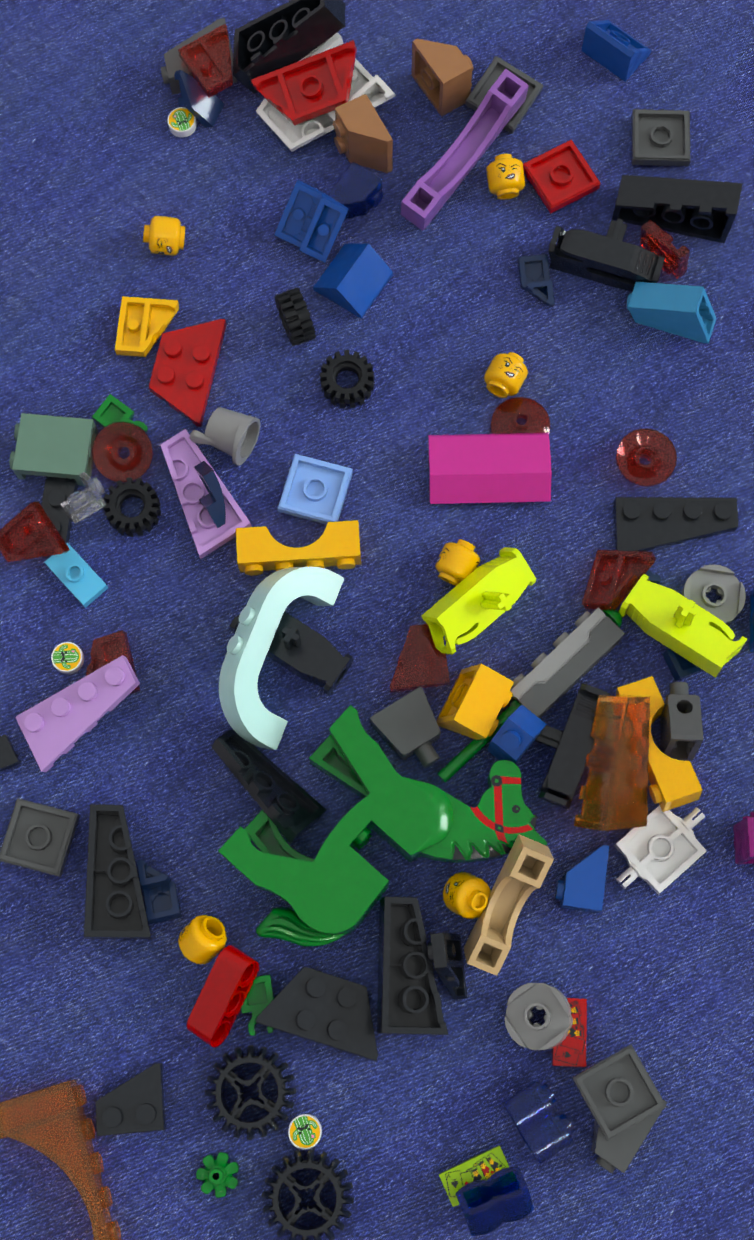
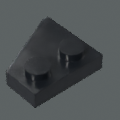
M444 932L430 934L431 942L428 943L427 949L430 962H434V969L454 1000L468 998L460 934Z
M155 1063L95 1101L97 1136L166 1129L162 1063Z

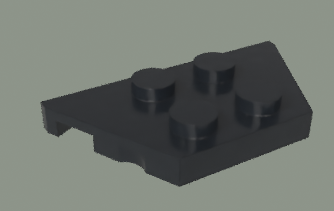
M305 966L274 997L269 1005L258 1014L254 1023L371 1061H377L378 1058L367 987Z

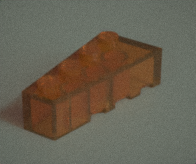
M622 694L599 695L591 737L595 739L594 748L590 754H587L585 766L590 767L587 785L581 786L579 799L583 800L581 815L575 816L574 826L599 831L647 826L650 697Z

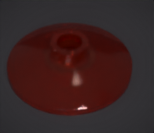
M525 397L511 398L501 403L494 411L491 419L492 434L549 433L550 419L546 410L538 402ZM524 418L527 423L520 425L516 422V419Z
M117 422L106 426L99 432L93 443L92 455L95 466L103 476L117 482L121 480L122 482H127L126 478L131 477L134 481L148 470L153 458V448L150 438L140 427L128 422ZM126 447L129 449L130 454L127 458L122 459L119 452L122 448Z
M638 429L628 433L621 440L616 451V463L621 474L630 482L640 486H655L664 482L673 473L677 462V454L673 443L663 433L653 429ZM647 458L650 464L643 465L639 459Z

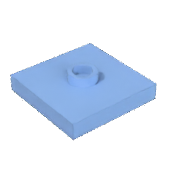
M295 454L278 505V512L326 525L328 522H338L353 469Z

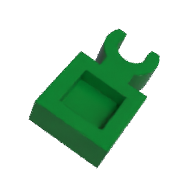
M109 394L92 416L96 423L115 437L121 431L126 433V438L132 445L137 446L139 443L132 436L133 430L140 429L144 433L148 432V428L143 422L131 420L134 416V411L111 394Z
M271 975L255 978L241 1007L242 1014L252 1012V1018L248 1024V1031L251 1036H256L255 1026L257 1023H254L255 1018L274 999ZM267 1027L268 1033L274 1032V1029Z

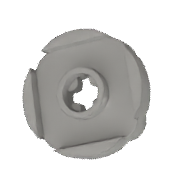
M721 565L701 567L690 575L682 589L684 597L693 600L695 604L710 612L725 624H730L742 611L746 600L745 587L742 582H739L734 576L735 573ZM711 589H715L716 594L721 596V600L712 603L706 598V594Z
M527 983L520 986L510 995L506 1004L508 1006L506 1009L505 1026L509 1035L518 1045L531 1050H549L558 1046L566 1038L573 1024L571 1007L567 998L560 990L546 983ZM536 1007L539 1011L545 1010V1023L543 1025L538 1022L531 1023L530 1019L534 1016L533 1008Z

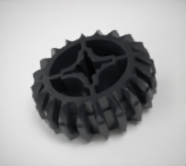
M248 1045L247 1056H244L242 1049L237 1047L234 1049L237 1059L233 1060L228 1053L223 1055V1060L227 1064L225 1068L219 1063L214 1064L213 1068L220 1073L219 1078L211 1075L207 1078L208 1082L216 1084V1089L205 1090L206 1096H216V1101L207 1104L208 1110L216 1107L219 1108L220 1112L214 1115L212 1119L214 1122H217L223 1117L226 1118L227 1121L222 1127L224 1132H227L233 1124L236 1126L234 1131V1137L236 1138L241 1136L243 1128L247 1129L248 1140L254 1138V1128H258L259 1134L263 1138L267 1136L266 1124H269L274 1131L279 1129V1125L274 1119L276 1116L283 1121L288 1119L289 1116L281 1110L282 1107H294V1102L285 1100L286 1095L296 1094V1088H286L285 1085L286 1082L294 1080V1075L290 1074L283 1077L281 1072L288 1068V1063L284 1062L277 1067L274 1063L278 1060L279 1054L276 1052L271 1055L269 1060L266 1059L267 1047L260 1049L259 1056H255L254 1045ZM244 1063L262 1065L259 1072L252 1079H244L232 1072L236 1067ZM270 1072L273 1074L278 1086L276 1104L264 1092V1083ZM261 1077L257 1084L259 1090L256 1091L259 1092L258 1097L260 1099L250 1098L241 1107L242 1102L245 1100L243 1094L246 1093L242 1092V1085L251 1086ZM226 1080L231 1083V1086L236 1089L238 1099L232 1111L228 1108L224 1097ZM249 1105H257L270 1112L265 1118L255 1121L239 1118Z
M314 1149L308 1150L306 1160H303L301 1151L296 1150L294 1152L295 1163H292L291 1159L285 1155L282 1158L283 1164L286 1167L285 1170L276 1164L272 1167V1171L278 1176V1179L267 1177L265 1183L268 1186L274 1187L273 1191L267 1190L262 1193V1198L272 1199V1203L263 1207V1212H275L276 1215L268 1220V1224L273 1226L278 1221L281 1222L282 1226L277 1231L279 1237L284 1235L286 1229L292 1232L289 1240H296L297 1234L302 1235V1240H309V1236L312 1235L314 1240H322L320 1234L322 1232L325 1233L329 1240H332L335 1236L331 1229L332 1225L338 1230L342 1231L345 1225L338 1217L339 1215L345 1218H350L351 1211L344 1208L343 1204L354 1203V1197L344 1195V1191L351 1190L353 1184L352 1182L341 1183L340 1180L347 1176L348 1171L343 1169L339 1173H335L334 1169L339 1164L338 1159L332 1160L330 1166L324 1163L328 1155L327 1152L323 1151L319 1161L314 1160ZM303 1168L321 1171L319 1176L311 1183H303L291 1175L294 1171ZM329 1179L336 1191V1207L334 1211H331L321 1198V1190ZM283 1183L289 1187V1190L295 1197V1206L288 1215L284 1212L280 1199ZM319 1183L320 1185L316 1189L313 1198L317 1203L311 1206L309 1202L308 1206L303 1205L297 1211L303 1198L300 1191L306 1189L307 1192L309 1188L313 1189ZM306 1212H313L325 1219L324 1222L314 1226H303L295 1223Z

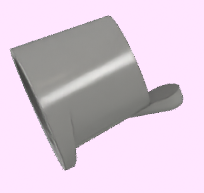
M218 407L209 418L205 434L193 430L189 438L196 444L211 445L232 456L233 464L240 466L247 460L256 445L261 423L260 419Z

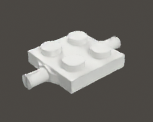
M659 805L619 840L614 846L626 858L629 868L616 878L618 884L629 876L620 885L623 889H626L637 877L646 881L657 894H660L707 852L695 838L692 830L694 826L705 818V815L701 813L692 820L701 810L695 807L692 812L682 819L674 815L670 810L662 812Z

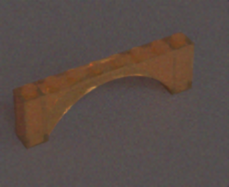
M76 1079L69 1080L1 1102L0 1139L9 1137L25 1143L55 1162L78 1189L91 1220L94 1240H121L119 1224L117 1220L112 1221L109 1207L113 1205L111 1192L108 1186L103 1187L100 1175L101 1172H104L102 1157L99 1151L94 1152L91 1139L95 1138V1130L91 1118L86 1119L83 1105L87 1104V1099L82 1084L77 1085Z

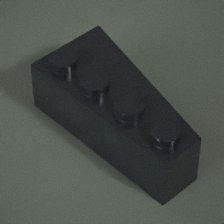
M291 0L235 29L233 76L252 93H257L258 91L255 90L251 82L252 79L298 62L345 27V3L342 0Z
M622 175L612 220L617 221V219H621L624 223L725 243L737 215L743 183Z
M90 804L84 938L151 939L123 805Z
M385 896L380 899L377 1033L448 1035L441 1009V999L434 978L433 964L428 957L427 938L418 898Z

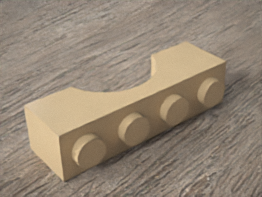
M518 834L490 892L488 904L481 916L478 917L463 948L467 964L493 975H498L511 949L513 931L521 909L534 890L540 889L554 861L548 846Z

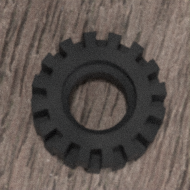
M294 288L275 295L279 316L292 346L315 339L313 322L300 290Z
M344 350V355L342 356L339 351L335 352V358L332 359L329 356L326 359L327 364L323 363L321 367L322 392L324 391L325 398L327 400L330 398L331 404L334 406L337 402L340 403V408L344 409L345 404H350V409L355 408L356 402L359 405L364 404V398L369 399L374 388V372L371 363L368 364V359L364 355L360 358L357 351L350 355L349 350ZM342 371H353L357 374L359 381L352 388H342L336 383V377Z
M131 477L126 478V483H122L119 480L116 482L118 486L114 488L111 485L108 489L110 494L105 493L104 496L106 503H103V509L108 521L114 529H117L118 533L123 535L126 532L129 537H133V533H137L138 536L144 535L142 531L145 529L150 532L152 530L151 525H157L159 521L157 516H161V509L159 507L161 505L155 490L152 489L148 482L144 484L142 479L139 478L136 479V482H133ZM131 497L139 498L144 503L142 512L135 517H127L121 512L123 502Z

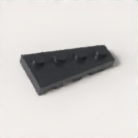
M615 497L616 558L625 557L627 554L639 551L641 553L650 551L656 547L669 544L670 546L680 544L690 539H702L736 531L738 528L737 498Z
M233 728L215 740L212 749L290 843L324 815L326 809L254 745L240 737Z

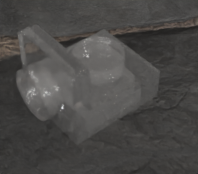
M85 472L79 474L86 489L72 493L66 501L60 504L65 514L75 524L106 506L102 494L105 493L102 484L96 477L91 479Z

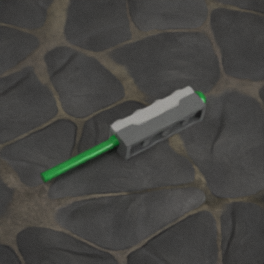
M599 607L592 614L586 611L575 622L577 628L570 635L565 631L553 643L555 649L549 655L543 652L533 661L531 666L534 669L529 674L524 676L521 673L513 680L511 705L496 718L499 720V723L494 733L490 737L487 736L486 739H473L437 773L438 777L446 783L492 740L507 718L519 706H525L538 718H541L621 642L625 633L620 629L622 616L619 611L613 608L602 611Z

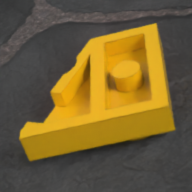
M122 296L115 343L116 355L146 357L178 312V300Z

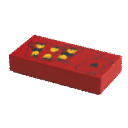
M567 998L571 1007L573 1024L566 1038L558 1046L552 1048V1066L586 1067L587 999Z

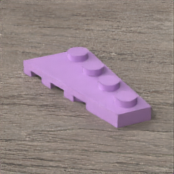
M184 429L160 444L199 557L202 559L235 538L236 528L252 526L214 471L222 489L226 512L225 524L219 528L216 527L208 511L199 501V499L209 493L194 468L203 461L211 468L212 466L196 443L190 440L189 433Z
M123 655L15 717L41 772L46 773L54 766L53 763L62 754L69 752L80 737L86 732H90L98 724V720L108 711L111 712L140 684L127 657Z

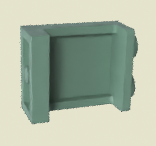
M21 413L20 423H16L14 429V438L17 443L15 451H12L10 454V468L18 479L25 480L26 475L75 479L78 485L90 486L98 429L94 420Z

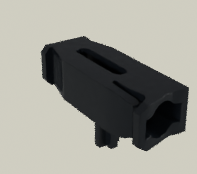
M617 219V221L611 220L606 236L579 229L565 231L561 226L556 225L548 249L551 259L549 268L628 291H633L636 282L657 283L666 256L657 255L637 245L623 242L628 225L624 224L621 219Z
M285 611L266 655L301 679L323 686L324 693L328 696L334 692L353 663V656L347 653L343 657L336 650V647L324 636ZM239 615L230 624L233 633L236 632L239 625Z
M582 683L563 731L546 725L535 739L539 743L555 748L537 798L565 809L570 808L612 695L610 693Z

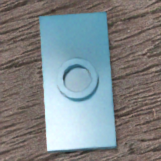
M68 542L44 562L85 608L108 589L104 581Z

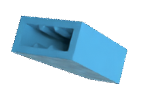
M636 282L633 292L627 298V309L630 311L635 323L709 344L717 318L703 286Z

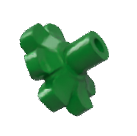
M220 1152L216 1160L211 1154L203 1158V1164L206 1168H199L196 1178L198 1180H205L201 1186V1190L205 1194H209L214 1189L215 1196L221 1198L227 1194L226 1187L230 1189L237 1187L239 1183L238 1178L232 1175L239 1171V1165L237 1162L227 1163L229 1159L228 1153Z

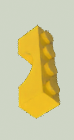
M358 520L328 522L318 540L308 546L299 548L288 547L277 542L271 536L266 526L236 528L237 564L239 571L245 572L246 575H261L263 571H278L290 567L325 568L337 566L338 569H352L355 565L361 564Z
M653 676L618 687L615 700H612L616 716L618 718L622 717L627 727L624 728L625 737L628 744L636 748L639 755L636 757L637 765L641 774H647L651 783L648 789L654 804L659 803L662 812L699 800L703 789L691 762L673 759L665 755L653 741L651 725L661 716L665 705Z

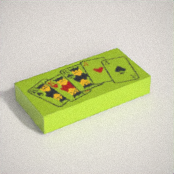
M500 1145L439 1173V1177L453 1207L514 1179Z

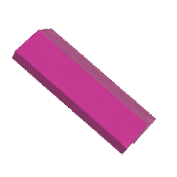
M549 433L428 435L430 504L551 502L552 470Z

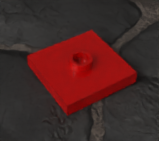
M572 139L523 163L524 174L550 214L600 189V181Z

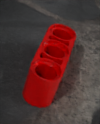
M233 945L225 947L218 955L187 1020V1029L211 1047L215 1048L222 1044L227 1038L257 976L259 963Z

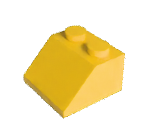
M482 663L462 669L436 720L438 726L475 740L486 739L487 736L490 737L498 726L499 720L496 718L501 708H505L512 697L510 689L514 682Z

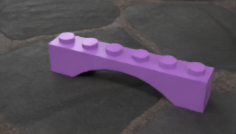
M505 69L488 90L478 109L451 147L416 182L401 201L400 215L422 231L425 230L525 102L529 87L527 83L509 70Z

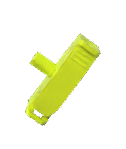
M502 548L499 551V557L476 568L421 615L422 619L429 626L435 647L441 653L453 655L456 652L455 644L466 643L479 635L505 611L512 608V605L518 600L528 585L532 586L536 582L535 575L518 549ZM444 635H445V640H446V646L444 645V640H443Z
M643 574L622 603L619 610L621 616L624 617L627 614L647 635L716 678L722 667L740 652L747 638L742 636L740 640L733 641L735 637L734 632L722 620L675 590L648 581L649 576Z

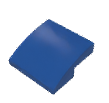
M297 180L274 235L300 247L299 251L325 263L349 208L323 192Z

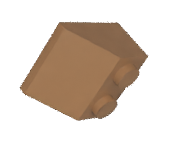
M418 38L413 40L411 75L441 117L465 104L472 87L471 80L474 68L471 59L467 55H463L459 48L454 45Z
M364 94L336 107V120L333 121V126L337 137H334V143L339 153H344L350 163L385 173L393 171V139L368 96Z

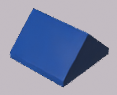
M609 20L588 22L581 51L626 82L650 55L652 50Z
M369 243L344 244L314 285L313 290L362 319L393 276V271Z

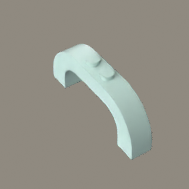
M290 567L278 570L266 577L255 588L246 607L243 608L239 615V625L234 636L227 644V654L221 667L219 698L223 713L230 726L240 737L260 748L277 750L288 722L264 707L257 689L260 670L287 606L298 597L316 606H334L344 578L335 572L321 567Z

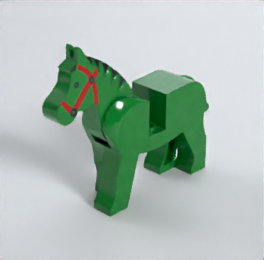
M350 705L329 728L330 735L309 757L311 765L363 799L334 827L321 846L316 858L313 859L302 855L287 844L281 836L279 829L263 810L245 829L240 826L218 852L257 888L279 896L294 909L286 907L274 908L256 927V934L262 938L281 939L296 945L311 947L332 943L356 930L388 889L389 880L354 850L355 847L361 850L372 837L371 829L410 863L420 857L450 863H468L509 855L518 834L543 845H547V842L535 831L537 816L531 813L523 801L521 772L515 763L509 760L495 762L488 775L489 789L484 792L477 807H469L433 784L406 778L398 774L379 744L365 732L361 725L358 711ZM252 842L258 847L259 850H257L253 846Z

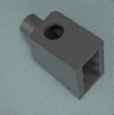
M673 682L669 685L670 694L665 698V705L660 716V751L673 759L692 761L704 740L700 697L698 695H689L688 683Z
M421 686L370 717L372 728L403 761L416 754L423 767L427 768L440 759L432 743L440 739L441 731Z

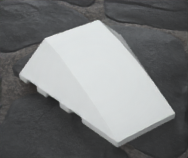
M337 32L301 60L344 44L341 35ZM355 58L349 101L366 94L375 108L396 96L378 75L373 77ZM266 99L262 101L256 110V113L291 152L334 130L333 121L336 120L334 110L294 126Z

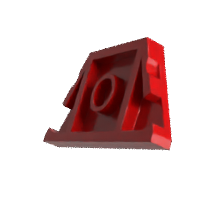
M352 40L254 78L251 82L255 90L294 126L334 111L336 107L349 101L357 52L355 42Z
M218 319L162 333L149 383L150 392L161 400L167 401L170 407L178 413H183L198 427L202 426L227 325L225 319Z

